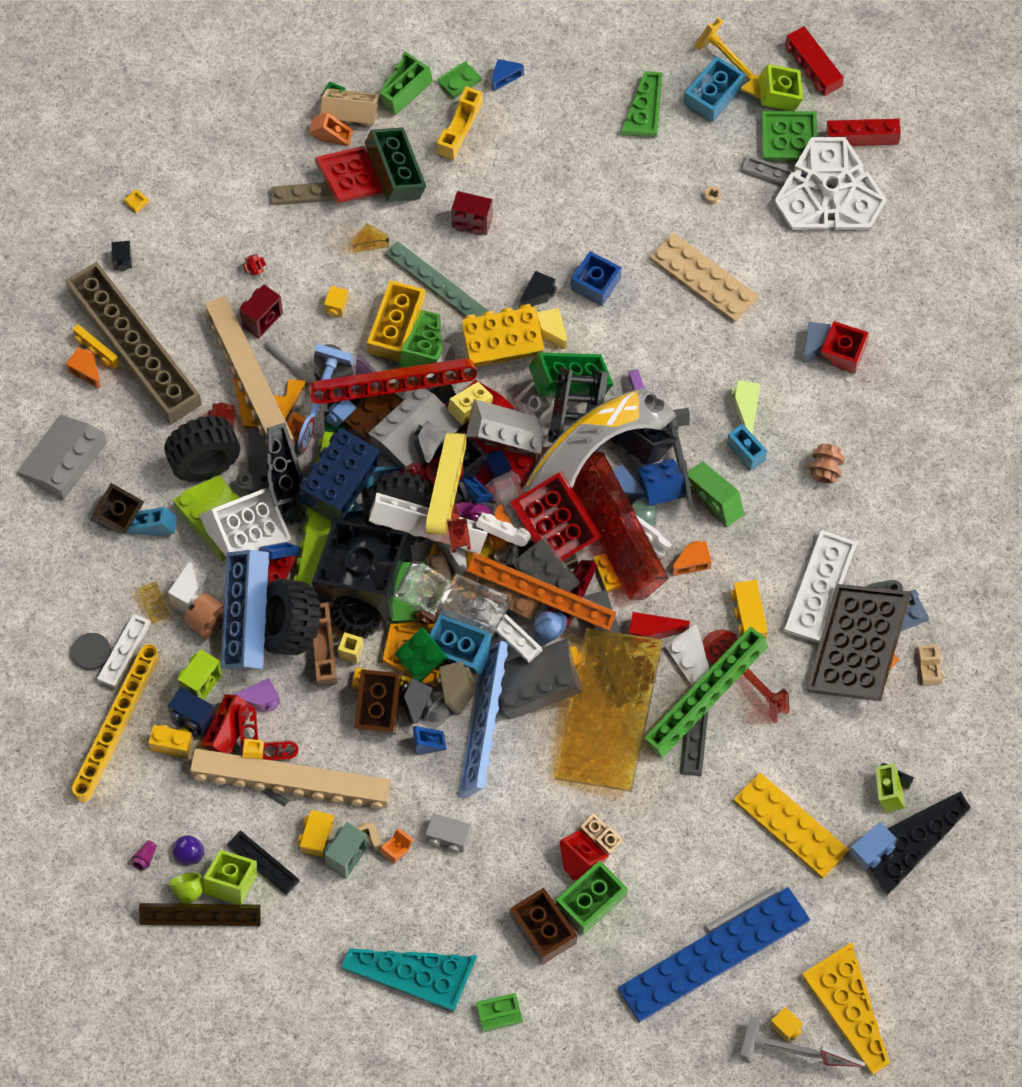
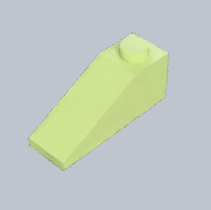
M738 380L737 387H733L731 398H735L734 406L741 424H744L753 433L760 384Z

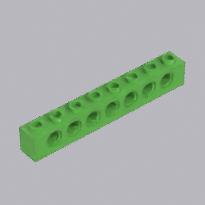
M750 626L644 737L647 746L663 758L768 648L765 637Z

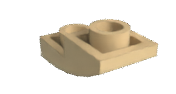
M591 813L579 826L591 840L608 854H611L623 841L595 813Z

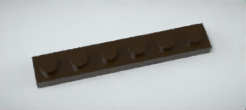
M140 903L139 925L261 926V905Z

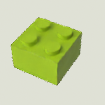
M772 64L765 66L759 75L761 105L795 111L803 100L800 70Z
M200 649L197 654L194 653L191 656L186 669L183 668L178 674L179 687L205 700L223 676L220 661Z
M219 850L203 878L204 894L242 905L257 877V861Z

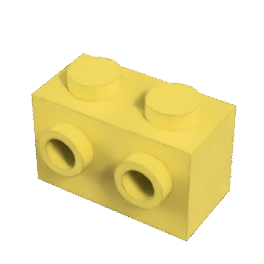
M477 382L450 398L447 411L463 425L470 420L474 399L492 404L493 396Z

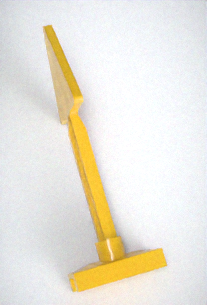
M718 17L713 25L709 23L694 46L698 50L709 43L716 46L740 71L746 74L745 77L749 82L744 84L740 91L761 99L759 75L755 76L716 34L724 22Z

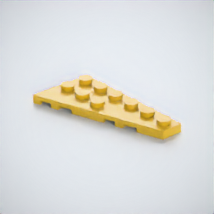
M851 942L802 973V977L859 1058L865 1062L866 1068L873 1076L887 1067L890 1061L879 1032V1026L874 1016L871 1000L854 952V946Z

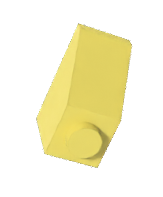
M559 308L537 312L541 336L566 349L568 340Z

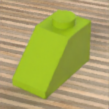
M895 763L876 767L878 798L884 811L891 812L904 809L903 789Z

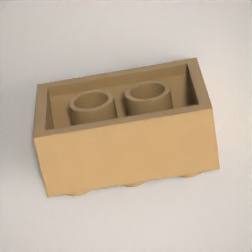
M326 89L322 96L321 114L328 112L346 124L358 122L363 126H371V124L375 123L380 94L348 90L339 93V89Z

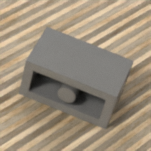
M433 813L425 834L426 841L435 847L445 846L451 852H464L471 833V824Z

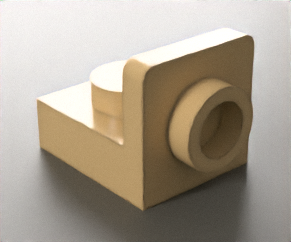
M375 822L361 824L358 829L368 835L369 848L373 847L374 851L378 852L382 844Z

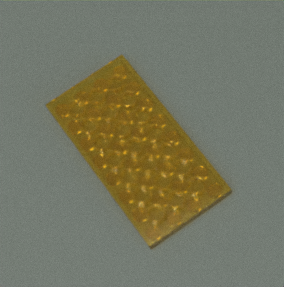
M586 628L577 669L583 692L571 697L554 775L555 780L632 792L663 640Z

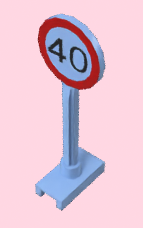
M316 344L315 352L317 356L327 358L326 368L321 380L331 378L338 362L353 366L355 359L352 358L353 355L351 353ZM312 404L310 416L306 418L302 426L297 450L300 453H304L313 434L314 419L319 412L321 404Z

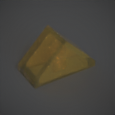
M366 223L352 241L353 253L390 247L388 234Z

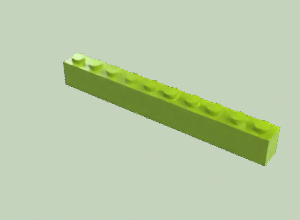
M324 431L323 438L319 440V449L321 451L324 447L327 448L329 446V440L333 432ZM319 455L316 456V463L320 459ZM307 507L306 517H309L308 523H304L303 534L306 535L305 540H301L300 552H302V557H298L297 569H299V574L295 575L294 581L305 582L313 588L312 579L333 521Z

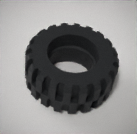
M212 415L197 417L195 420L187 421L188 423L178 426V429L173 430L171 436L167 437L164 445V453L173 474L177 478L188 482H200L222 474L221 472L228 470L236 462L241 450L231 423L225 418Z
M393 471L391 475L389 473L382 475V479L377 478L373 485L369 487L365 498L364 517L366 525L392 529L384 525H375L369 521L370 510L376 493L397 499H406L414 504L429 508L434 488L432 486L429 487V482L426 479L421 480L420 475L416 473L411 475L409 471H404V473ZM408 533L410 546L415 545V541L420 543L425 539V537H416Z
M286 579L274 580L267 585L264 649L271 653L300 655L308 650V647L312 646L314 643L313 639L317 637V630L320 628L321 611L319 607L321 605L320 601L317 600L318 595L305 582Z

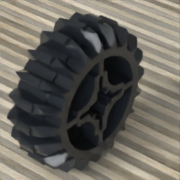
M339 596L331 606L330 617L333 619L332 625H337L336 631H343L342 636L345 632L358 637L362 636L366 639L368 634L372 636L379 629V624L382 622V615L375 607L356 598ZM356 610H358V611H357V614H358L357 619H355V617H356V615H355Z

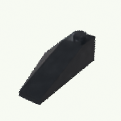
M285 422L267 428L268 491L274 507L299 499V491L301 489L299 485L303 480Z

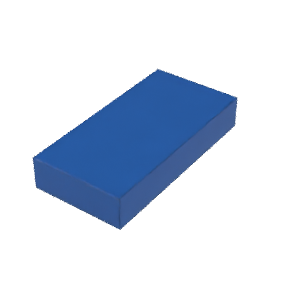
M289 542L261 546L259 551L269 552L270 559L298 555L300 548Z

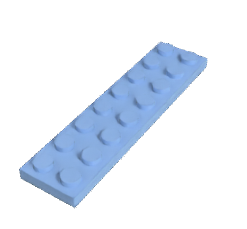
M503 641L490 647L489 658L481 675L478 676L459 797L467 798L482 790L487 782L485 776L490 764L488 758L493 746V741L491 740L496 728L495 716L499 709L498 698L502 691L501 680L505 673L504 662L508 655V643Z

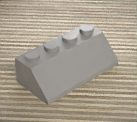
M477 399L473 400L467 437L527 454H541L545 435L538 417Z

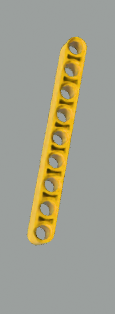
M146 644L140 649L73 783L72 791L75 799L79 802H87L92 797L159 662L157 648L152 644ZM147 654H154L151 658L145 657ZM140 670H145V671H146V672H145L144 674H142V675H138V674H137V672L140 671ZM131 687H137V690L133 692L128 691ZM122 704H129L127 708H120ZM116 720L121 721L118 725H112ZM107 737L112 738L110 742H103ZM99 754L104 755L103 758L99 760L95 759V757ZM88 772H95L91 777L86 776ZM80 789H87L85 793L78 794Z

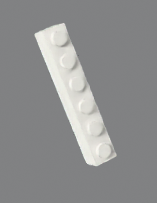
M376 493L369 515V521L375 525L391 527L393 530L408 532L416 537H425L433 542L439 541L450 547L463 548L471 553L481 552L487 531L476 527V521L451 514L447 535L427 534L428 507Z

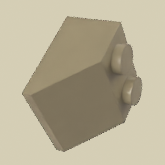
M462 661L439 667L445 703L455 715L462 713L475 694V685H477L475 674L471 673L470 668L466 667Z

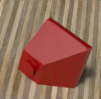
M582 830L561 839L559 842L563 869L574 881L582 877L599 860L603 863L609 857Z

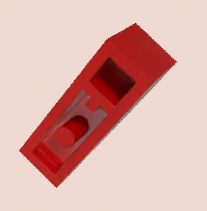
M632 612L628 640H632L635 644H643V642L649 643L678 635L689 629L690 621Z

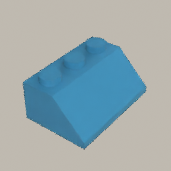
M439 614L430 635L446 654L447 658L444 661L450 664L462 661L466 667L470 668L471 672L481 675L489 658L491 633Z

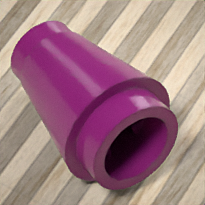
M147 840L132 856L131 864L136 869L145 871L146 868L150 867L157 845L153 841Z

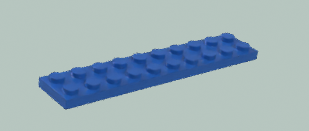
M787 887L618 987V990L640 1023L807 924L811 919L790 888Z

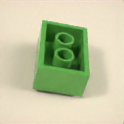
M599 860L556 899V906L575 928L584 935L627 896L628 888Z

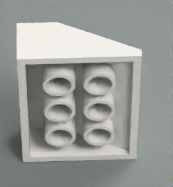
M268 487L200 514L207 534L226 557L227 552L242 550L259 551L261 546L292 540L278 506H273Z

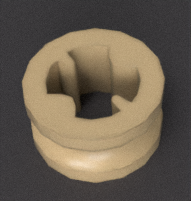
M715 186L708 187L705 191L706 202L717 204L721 200L720 189ZM710 193H712L713 195L716 194V198L710 196Z

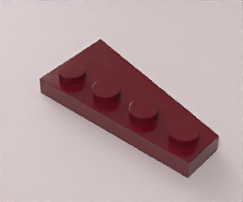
M580 561L573 571V574L580 583L570 593L582 598L584 597L598 567L594 561ZM551 606L547 609V611L552 613H564L567 620L566 627H570L574 616Z

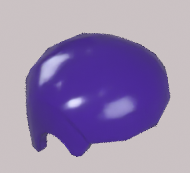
M191 835L179 837L173 844L172 855L175 861L182 865L198 864L204 856V846L199 839Z

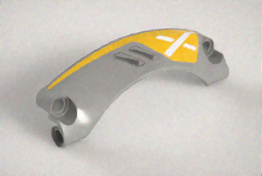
M643 388L627 392L600 404L577 419L555 440L533 470L522 489V494L560 471L563 472L573 488L575 480L586 460L608 439L632 429L652 428L662 430L676 418L675 412L664 400L659 399L655 393Z

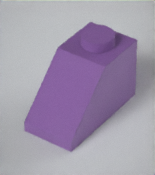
M270 678L234 694L240 696L260 712L273 711L280 704V698Z

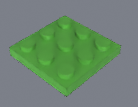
M762 111L763 160L798 162L810 139L817 137V111Z

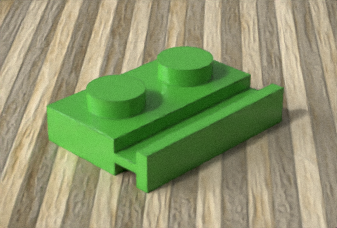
M464 61L438 78V83L453 100L463 93L466 86L472 88L482 81V77L472 66L468 65L467 61Z
M516 993L476 1002L483 1032L523 1023Z

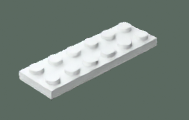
M823 530L820 531L785 626V633L820 644L836 584H843L857 546L856 541Z

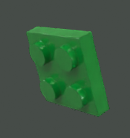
M422 627L394 653L411 676L419 682H422L447 658L446 654L427 630Z

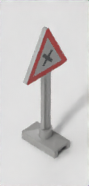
M750 1017L741 1051L742 1060L751 1063L755 1047L762 1049L765 1047L810 1058H821L824 1065L865 1067V1062L821 1046L820 1051L808 1047L767 1039L765 1036L758 1035L761 1026L759 1018Z

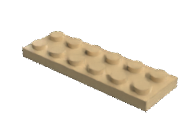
M674 232L650 256L651 261L734 323L759 298V295Z

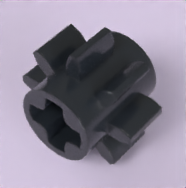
M295 500L292 504L290 502L285 503L281 509L283 519L290 525H293L294 522L300 523L305 516L304 507Z

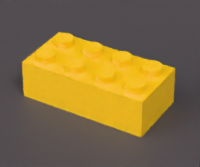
M392 280L389 281L367 341L368 354L400 362L401 350L426 301L425 289Z

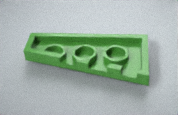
M644 71L637 94L621 130V135L657 137L663 72Z

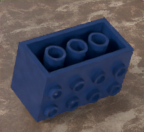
M340 428L337 433L334 432L332 434L329 446L322 449L319 461L312 464L308 478L304 477L299 485L301 488L299 491L300 503L331 521L334 519L343 520L378 467L380 456L379 449Z

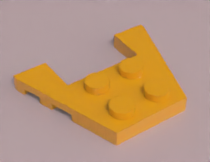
M233 377L243 428H258V421H254L251 415L252 408L251 406L247 407L244 400L246 395L239 390L237 384L239 380ZM289 379L286 396L273 395L285 421H287L293 406L298 401L302 390H304L306 381Z
M414 621L390 624L383 663L412 677L394 653L421 627L425 628L428 633H431L435 623L423 625ZM433 670L421 683L437 690L440 671Z

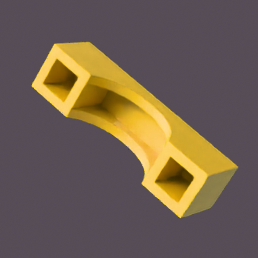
M465 87L450 126L443 130L437 141V155L454 161L483 104V92Z

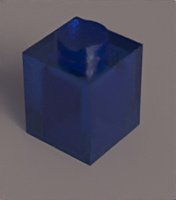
M502 450L493 451L487 455L485 467L495 484L512 476V467Z

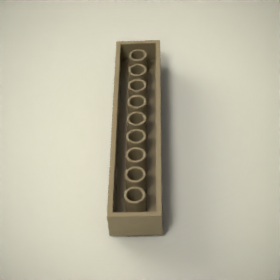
M97 261L65 280L68 292L170 425L202 405L198 391Z

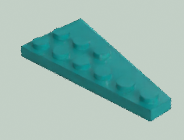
M349 949L341 968L455 1013L477 960V955L459 956L458 954L438 955V953H400L395 951L381 952L367 949Z

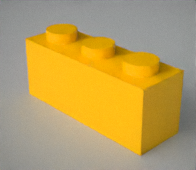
M757 579L734 583L733 590H730L732 602L735 601L736 603L734 615L735 619H739L740 625H738L739 637L751 626L767 639L768 630Z

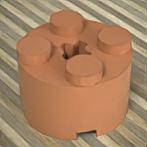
M209 593L201 594L193 602L194 608L192 611L190 609L187 610L183 620L188 627L205 640L211 636L215 629L220 630L223 626L224 605Z

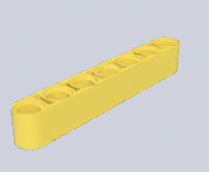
M446 433L426 521L427 534L447 535L466 450V434Z

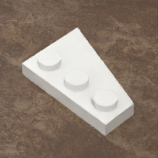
M697 624L665 645L692 686L710 669Z

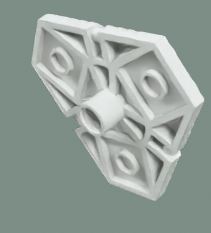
M812 137L795 165V172L790 173L774 203L792 230H828V228H835V230H870L887 199L869 172L865 173L863 171V163L845 137ZM857 173L858 177L854 178L853 175ZM826 185H833L835 188L831 189ZM828 217H834V220H828Z

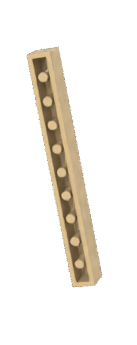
M226 295L206 302L204 315L206 320L212 323L210 327L214 336L218 335V345L221 350L224 349L226 352L224 353L227 364L231 363L232 365L230 368L232 375L239 380L237 382L239 390L246 395L244 396L247 407L251 406V415L254 421H258V430L261 436L265 435L266 440L264 441L267 447V428L286 423L231 305ZM286 423V426H287V429H288V432H289V435H290V438H291V442H292L293 448L295 449L296 447H295L294 438H293V436H292V434H291V431H290V429H289V427H288V425H287V423Z
M195 749L190 770L191 777L197 781L211 780L221 785L230 783L239 788L249 786L258 791L270 789L277 794L286 792L292 793L296 797H303L305 795L311 796L316 800H323V798L331 799L335 803L350 802L354 806L370 805L373 809L387 808L391 787V779L265 759L242 758L239 755Z

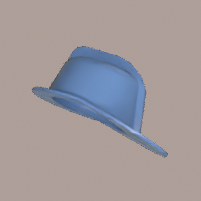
M545 611L539 614L533 623V629L535 630L534 641L539 646H545L563 633L567 622L564 613Z

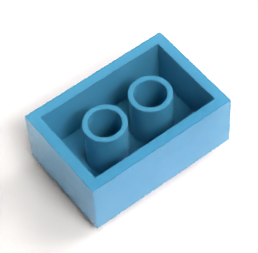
M716 56L686 90L684 104L711 122H714L740 92V88L745 84L746 74Z

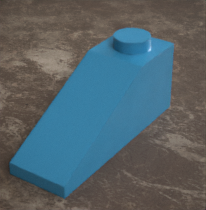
M165 507L139 511L126 534L150 536L175 534L177 516Z

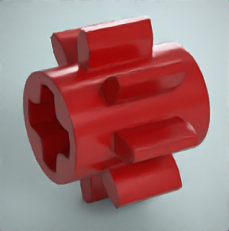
M252 254L245 258L246 263L242 265L246 273L250 272L251 276H255L264 272L263 267L266 266L264 257Z

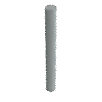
M271 341L265 344L267 349L302 381H306L308 386L314 382Z
M775 887L770 888L706 925L708 932L714 931L777 894V889Z

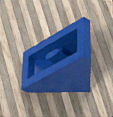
M497 59L492 77V90L496 91L524 76L523 64Z
M419 726L413 727V738L417 755L447 750L443 731Z

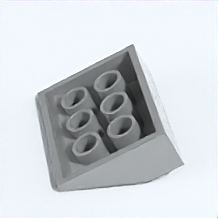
M423 388L413 391L368 434L372 446L379 449L381 454L405 469L409 464L420 462L414 445V440L417 437L414 433L419 424L423 426L428 421L446 433H458L464 427V424H460L433 393ZM444 435L442 441L440 442V444H439L437 450L440 449V448L443 446L444 440H445V435Z
M60 415L17 473L64 500L107 443L105 433L88 423Z

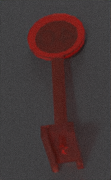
M441 456L434 458L426 467V476L434 485ZM462 464V468H461V473H460V478H459V480L462 478V476H463V474H464V465H463V464ZM455 500L451 514L452 521L447 522L452 553L456 552L457 547L467 546L468 550L471 549L466 518L459 519Z
M724 629L710 632L703 640L707 660L715 664L738 640L737 635ZM749 668L742 674L766 698V701L769 703L770 718L774 723L778 722L777 714L781 711H784L786 714L790 713L789 693L784 688L775 694Z

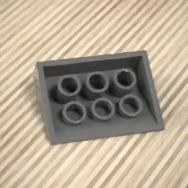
M567 639L543 647V651L529 664L521 656L504 662L505 673L501 680L502 691L499 698L504 714L510 719L583 692Z

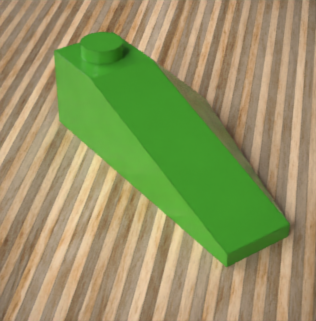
M422 310L401 350L399 368L437 363L442 353L440 314Z

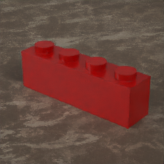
M805 26L786 35L785 48L787 52L794 55L797 65L803 67L805 75L808 79L813 80L818 92H822L826 96L843 87L844 77Z
M900 119L827 120L825 134L826 137H845L851 146L899 145L901 136Z

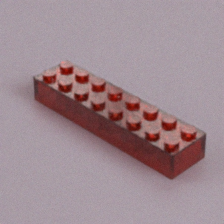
M593 452L582 466L572 489L602 537L598 540L629 600H645L664 584L669 577L603 452Z

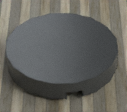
M87 633L81 635L75 641L72 647V655L80 668L97 670L106 664L111 655V647L103 635Z

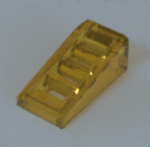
M157 581L138 588L152 624L170 617ZM153 590H155L156 592L149 596L145 595V593L151 592ZM155 597H158L159 599L154 602L148 603V600L153 599ZM157 604H161V607L153 610H151L150 608ZM159 611H164V614L156 617H154L153 615L154 613H157Z

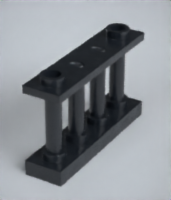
M560 367L557 375L558 383L551 426L548 431L549 442L554 443L564 432L565 420H577L593 408L604 403L608 373L593 369L591 376L572 375V370ZM571 382L590 384L589 394H569ZM567 402H587L586 412H566Z

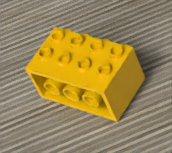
M531 304L522 305L517 310L505 308L494 314V311L484 312L483 316L476 317L475 314L467 315L460 323L466 358L471 359L475 367L533 357L538 352H544L536 306L531 307Z

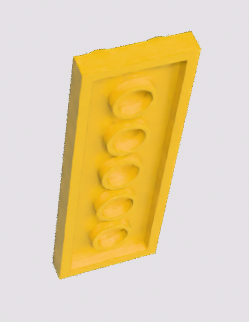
M761 772L733 800L822 879L850 850Z

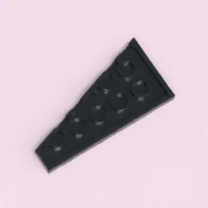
M961 791L887 828L897 838L894 845L896 848L889 855L884 854L877 866L874 868L870 867L886 896L905 879L970 811L971 807Z

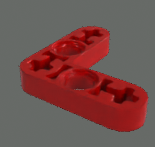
M251 704L243 705L238 713L242 756L244 739L259 740L257 712ZM245 708H249L251 712L253 711V714L250 715V722L254 721V724L242 725V722H246V716L242 715V712H245ZM245 728H252L255 735L252 738H246L243 734ZM292 740L264 742L262 759H292L298 754V744ZM288 744H291L292 748L296 749V751L292 752V755H288L287 751H282V756H278V745H282L281 749H285ZM269 745L276 749L275 755L271 757L267 756L264 752L265 748Z

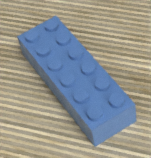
M256 550L227 552L221 669L236 671L263 669L269 552Z

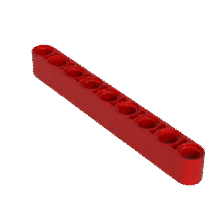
M469 358L314 381L309 385L308 390L313 403L325 404L470 382L476 378L477 370L474 362ZM466 368H471L470 371L464 372ZM447 371H453L449 375L445 374ZM428 374H434L430 378L426 377ZM409 377H415L413 380H408ZM392 379L397 380L395 383H389ZM373 382H378L375 386L370 385ZM359 385L358 388L352 389V386ZM335 388H341V389H340L339 391H337V392H334V391H333V389H335ZM316 391H322L318 395L314 394Z

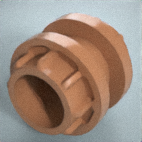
M831 444L818 445L817 449H814L812 452V457L816 459V462L809 464L810 475L816 481L828 484L836 482V479L840 478L842 473L837 467L845 462L843 451L841 448Z

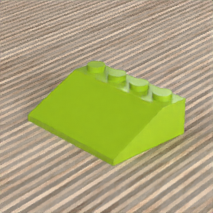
M219 475L187 489L173 500V504L177 513L216 557L223 562L227 557L207 534L200 518V514L240 498Z

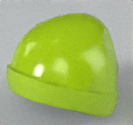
M188 872L171 879L168 885L176 899L181 903L190 904L203 893L204 877L200 873Z

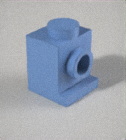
M349 400L335 402L328 409L330 413L325 418L329 424L337 428L356 407Z

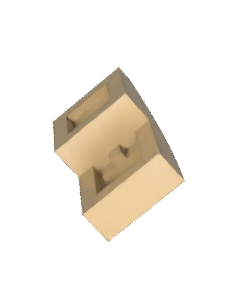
M918 645L922 685L942 684L943 679L938 645Z

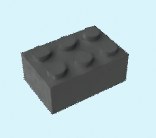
M545 537L512 562L518 571L568 592L580 583Z

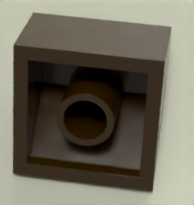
M110 483L90 520L107 530L126 534L144 501Z

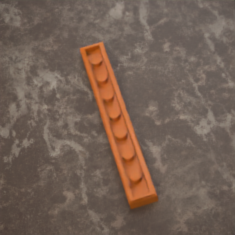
M475 552L472 553L466 569L469 573L610 631L617 614L616 611Z

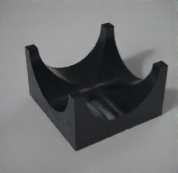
M334 519L312 579L313 589L318 595L317 600L320 603H327L329 599L339 596L356 598L375 607L381 613L384 620L392 621L394 590L400 568L404 562H412L413 559L408 532Z

